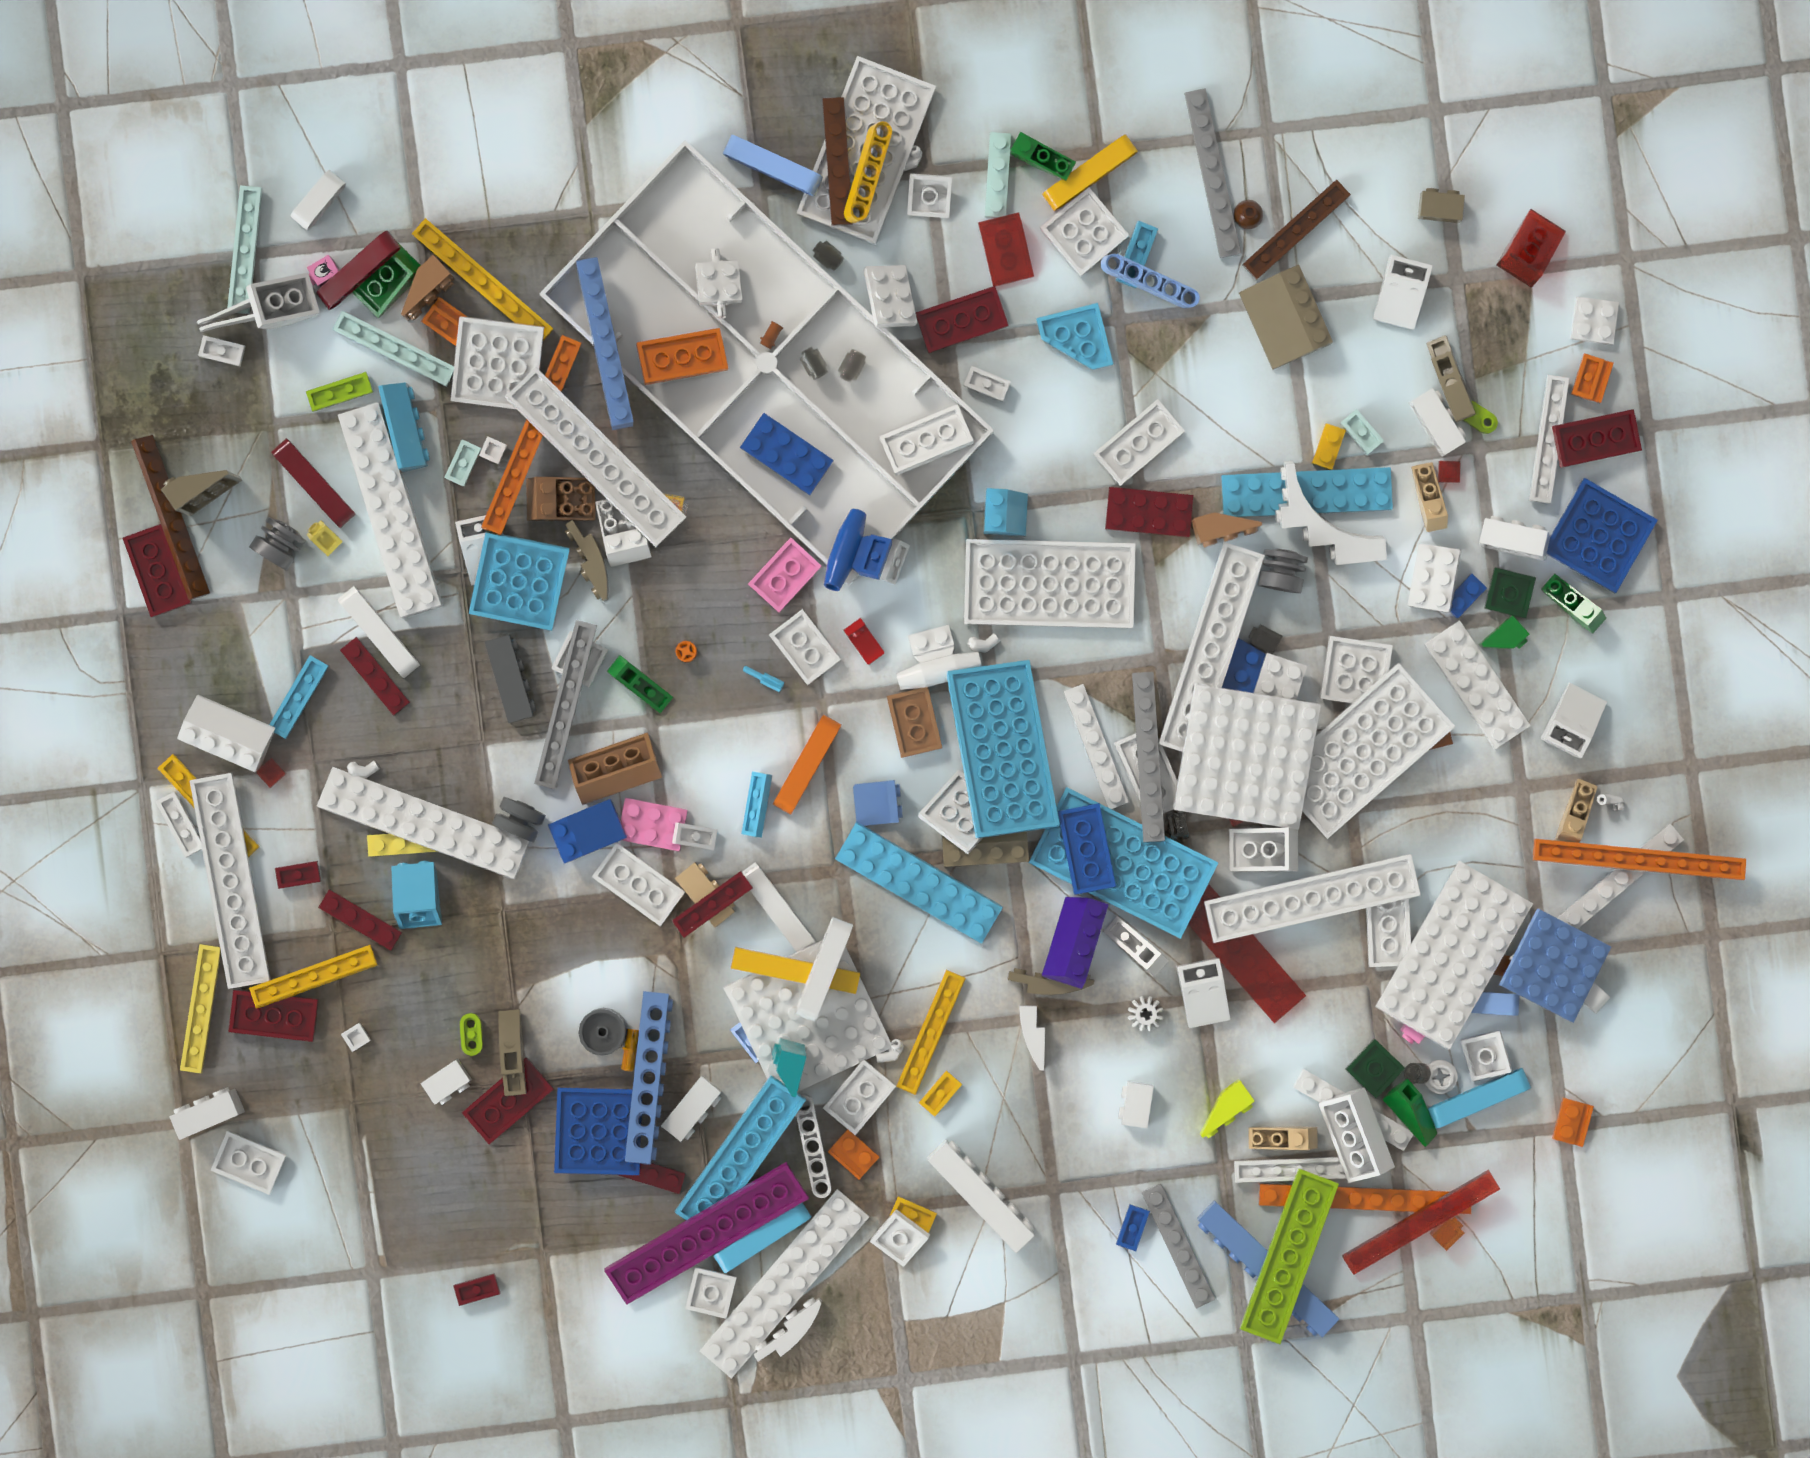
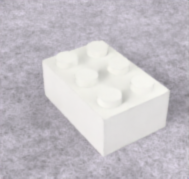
M1491 516L1490 519L1485 518L1479 543L1482 548L1545 561L1550 534L1543 526L1533 525L1530 528L1526 527L1524 522L1512 520L1511 523H1507L1501 517Z
M227 1087L213 1093L214 1098L212 1099L208 1095L194 1101L193 1107L187 1104L173 1110L175 1114L169 1117L178 1139L181 1140L244 1113L245 1110L236 1089L229 1090Z

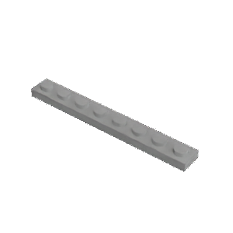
M1206 88L1185 92L1186 105L1219 257L1224 258L1241 254Z
M579 620L575 622L534 783L536 785L556 789L597 629L595 624Z
M1153 672L1132 673L1143 843L1165 841L1154 674Z

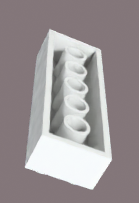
M945 1139L927 1157L928 1161L1010 1248L1017 1253L1035 1236L1033 1232L1034 1226L1026 1217L1022 1220L1018 1216L1019 1210L1011 1202L1007 1204L1003 1200L1005 1195L997 1187L993 1189L989 1185L990 1180L982 1171L977 1173L974 1169L976 1166L968 1156L963 1158L959 1154L961 1149L953 1141L948 1142Z

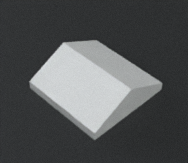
M910 174L907 215L949 218L952 176Z
M1501 1031L1485 1033L1461 1040L1472 1081L1513 1072Z

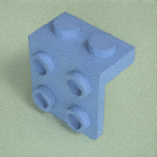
M895 780L862 783L853 786L856 822L863 826L898 823L899 818H903L902 805H897L896 798L901 797L900 785L895 784Z

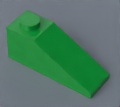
M621 655L618 656L607 670L616 680L660 714L673 698V696Z

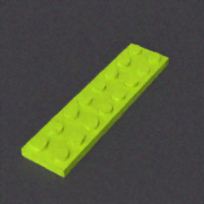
M1298 1168L1239 1329L1281 1344L1339 1183Z

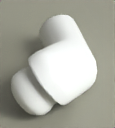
M913 146L904 171L918 166L922 158L920 147Z
M994 633L986 640L971 637L968 640V646L974 652L987 653L1000 640Z
M375 760L365 767L358 765L356 762H350L347 765L348 773L351 776H359L364 779L380 769Z
M1601 794L1597 797V802L1600 805L1612 804L1614 811L1624 809L1622 797L1611 794Z
M894 1039L891 1042V1049L876 1054L877 1063L896 1061L904 1047L901 1040Z

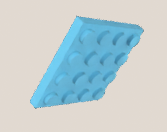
M486 531L469 614L552 631L569 548L503 534L498 535Z

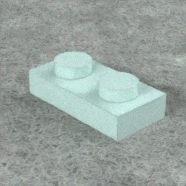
M1357 409L1340 423L1367 455L1384 441Z
M461 440L444 478L465 487L482 448Z

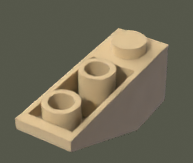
M1433 463L1412 466L1411 469L1426 532L1447 528L1448 514Z
M1577 779L1560 821L1555 841L1576 843L1581 841L1598 786Z
M1249 1127V1149L1311 1150L1318 1148L1317 1127Z

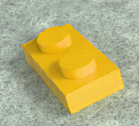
M1326 423L1311 464L1332 470L1346 430Z
M946 1070L919 1101V1104L933 1116H936L962 1086V1083Z
M900 1196L897 1197L890 1213L891 1216L897 1209L927 1233H929L937 1215L936 1212Z

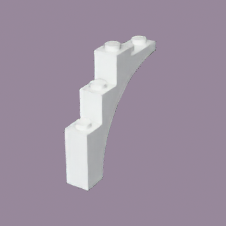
M1284 461V467L1281 468V479L1285 480L1286 488L1282 489L1283 501H1287V503L1278 504L1279 510H1275L1276 522L1280 523L1282 528L1306 526V528L1302 529L1303 541H1307L1309 547L1332 544L1333 547H1329L1330 559H1334L1336 565L1387 560L1386 539L1383 535L1366 536L1350 533L1323 519L1304 497L1297 480L1293 461Z

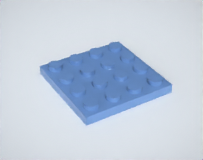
M1537 909L1499 985L1574 1023L1611 946Z

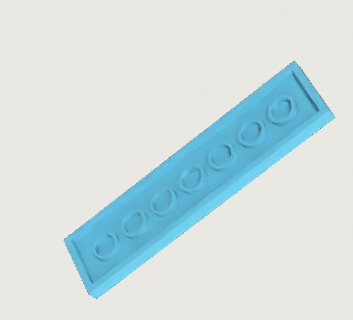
M1391 467L1296 472L1304 497L1317 513L1393 510ZM1281 472L1221 475L1223 514L1234 517L1276 516L1275 510H1279L1278 504L1287 503V501H1283L1282 489L1286 488L1285 480L1281 479Z
M858 822L855 823L835 858L842 864L981 944L1003 908L997 902Z
M770 1075L676 1208L675 1213L688 1220L746 1186L805 1103L806 1098L797 1093L796 1097H792L785 1084Z

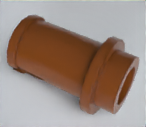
M771 321L765 335L760 337V344L769 349L772 346L775 347L774 343L784 327Z

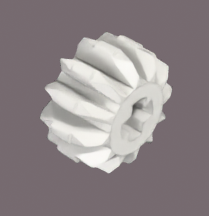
M1140 996L1141 1004L1133 1000L1132 1003L1136 1008H1128V1011L1134 1012V1015L1128 1016V1019H1136L1132 1023L1133 1027L1141 1023L1139 1031H1143L1144 1026L1147 1025V1030L1150 1032L1152 1031L1150 1024L1153 1023L1155 1027H1159L1155 1019L1163 1020L1162 1016L1157 1015V1013L1163 1011V1008L1155 1009L1159 1001L1156 1000L1151 1005V996H1148L1146 1003L1144 997ZM1144 1008L1147 1011H1151L1148 1019H1145L1143 1016L1140 1017V1012L1143 1013L1142 1009Z

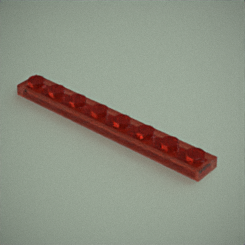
M1488 1169L1346 1252L1342 1257L1353 1275L1499 1191L1500 1187Z

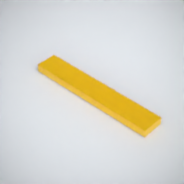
M172 754L157 769L194 808L190 780L197 778L175 754ZM243 829L249 858L260 846Z
M371 945L250 987L249 989L255 1007L258 1009L378 965Z
M735 947L731 969L806 984L814 963ZM837 968L829 989L856 994L860 972Z
M946 969L896 1087L916 1095L964 984L965 977Z

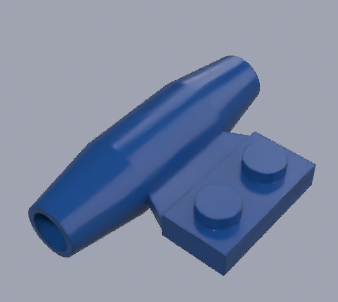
M859 509L850 510L835 539L828 559L824 586L829 590L840 591L852 569L861 576L880 580L892 546V539L872 534L863 537L867 515Z

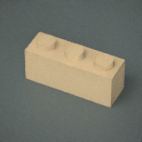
M694 862L675 878L694 903H697L720 886L715 879L711 882L706 876L709 872L702 863L697 865ZM734 903L709 920L714 928L735 912L733 907L736 905Z

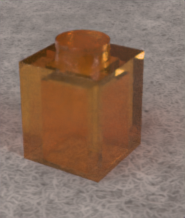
M1446 1216L1429 1234L1447 1251L1465 1233L1461 1230L1463 1225L1455 1217L1451 1219Z

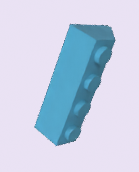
M406 382L378 386L398 469L402 472L427 467V461L430 460L428 449L423 448L422 440H425L423 429L418 427L417 420L420 419L418 408L413 407L412 399H415L413 388L409 387Z

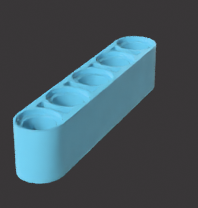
M1519 1068L1429 1107L1428 1111L1435 1127L1441 1128L1525 1092L1531 1088L1524 1069Z
M801 1203L718 1251L713 1257L722 1271L727 1273L809 1220L811 1215L804 1204Z

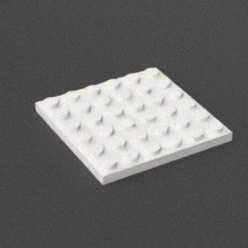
M1195 684L1173 809L1299 830L1321 704Z
M822 941L788 956V958L814 963ZM845 946L837 968L857 972ZM751 973L724 986V990L767 1079L771 1075L783 1083L772 1060L774 1044H778L780 1038L805 1044L807 1057L798 1092L861 1063L863 1059L867 1060L876 1056V1054L891 1049V1041L861 978H859L856 994L828 989L815 1022L795 1015L797 1004L805 986L804 983Z

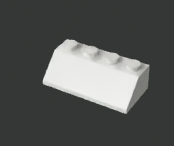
M197 695L183 721L177 739L256 772L263 764L276 728Z
M1365 1087L1318 1103L1348 1183L1379 1176L1395 1167Z

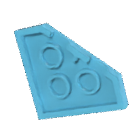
M1098 303L1036 318L1040 337L1044 342L1091 370L1113 365Z

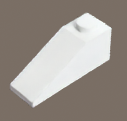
M1118 916L1103 931L1154 977L1168 962L1159 951Z

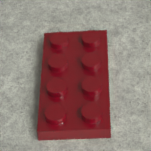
M995 286L915 313L928 354L1009 326Z
M1634 409L1552 426L1560 468L1642 451Z
M1109 487L1105 529L1189 538L1194 495Z
M161 524L123 537L151 618L192 604L191 600H188Z
M233 990L228 1032L314 1042L319 999L291 996L256 1009L250 991Z
M527 1057L524 1058L527 1094L505 1096L502 1077L462 1112L489 1145L554 1090Z

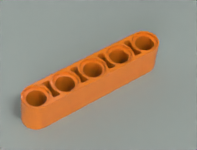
M823 714L772 805L790 815L792 814L842 724Z

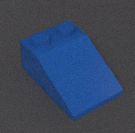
M611 799L548 824L564 864L627 838Z

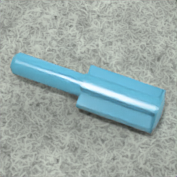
M747 666L743 668V672L761 680V684L778 693L782 690L785 682L767 673L763 675Z

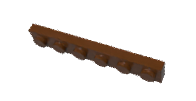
M844 97L823 98L831 226L853 225L844 216L845 206L851 190Z
M1336 179L1246 260L1242 266L1257 280L1351 194Z

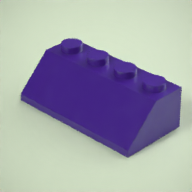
M1065 897L1041 976L1080 989L1083 988L1109 904L1091 898Z

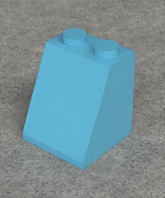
M987 488L985 494L984 534L1026 536L1028 494L1009 489Z
M420 861L417 864L399 863L397 866H391L393 913L399 928L407 929L442 925L437 870L434 862Z

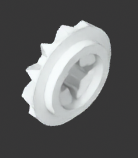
M1436 1060L1428 1064L1424 1070L1423 1080L1425 1085L1434 1093H1447L1457 1083V1071L1448 1061ZM1438 1068L1442 1074H1449V1076L1443 1078V1086H1441L1439 1080L1432 1079L1438 1075Z

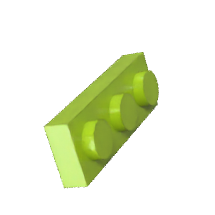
M367 372L306 391L312 412L373 393Z

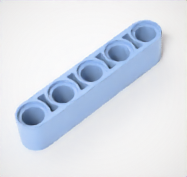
M731 135L723 152L724 156L811 196H815L823 179V176L735 135Z
M1110 254L1101 260V268L1105 273L1181 308H1191L1199 303L1200 296L1195 289L1119 254ZM1110 258L1116 261L1115 269H1111L1108 265ZM1129 267L1135 270L1134 278H1130L1127 274ZM1148 276H1152L1154 279L1152 287L1146 283ZM1167 284H1170L1173 288L1172 295H1168L1165 292ZM1186 293H1189L1192 297L1190 304L1184 301Z
M1483 992L1471 1013L1518 1016L1520 995Z

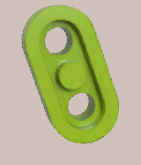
M1471 401L1476 415L1463 421L1483 434L1493 432L1498 425L1497 417L1476 402ZM1485 419H1489L1491 421L1490 426L1484 425Z
M474 1013L465 1014L460 1020L461 1048L469 1056L477 1055L483 1049L482 1022L480 1017ZM468 1020L475 1022L474 1027L471 1028L467 1025ZM475 1041L476 1048H470L469 1042Z

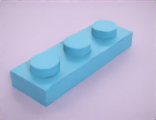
M1137 221L1124 257L1145 266L1158 228ZM1129 267L1127 270L1130 278L1135 276V270L1132 267ZM1116 278V280H1115V281H1117V282H1120V283L1125 284V285H1127V286H1130V287H1132V288H1137V287H1135V286H1133V285H1131V284H1129V283H1127V282H1124V281H1122V280H1120V279H1118V278Z
M752 772L741 834L762 838L772 775Z

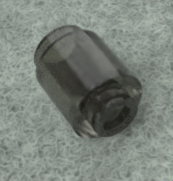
M827 240L824 243L820 241L812 250L815 252L813 257L827 269L831 268L833 271L845 259L841 255L842 253Z
M810 347L801 353L800 361L809 377L812 376L813 380L828 373V366L818 348L814 350Z
M851 349L838 369L840 377L847 382L856 381L866 364V356L859 351Z

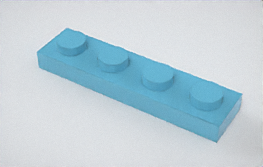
M311 655L308 657L269 724L276 728L274 733L287 739L329 665Z

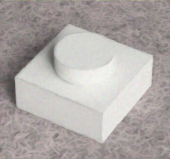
M487 436L479 456L499 465L508 445Z
M361 1023L356 1024L341 1034L352 1052L371 1041Z

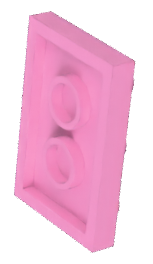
M790 537L748 585L780 613L822 565Z
M625 798L621 824L627 838L623 839V841L680 851L681 845L672 843L675 823L685 824L688 810Z

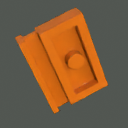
M438 297L421 322L456 346L459 317L467 316Z
M1584 353L1571 395L1600 404L1614 362Z
M1563 1098L1552 1139L1583 1147L1594 1106Z
M848 1129L828 1150V1153L858 1180L880 1157Z

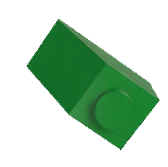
M1512 615L1478 645L1481 648L1514 649L1517 647L1520 649L1527 643L1526 637L1530 634Z

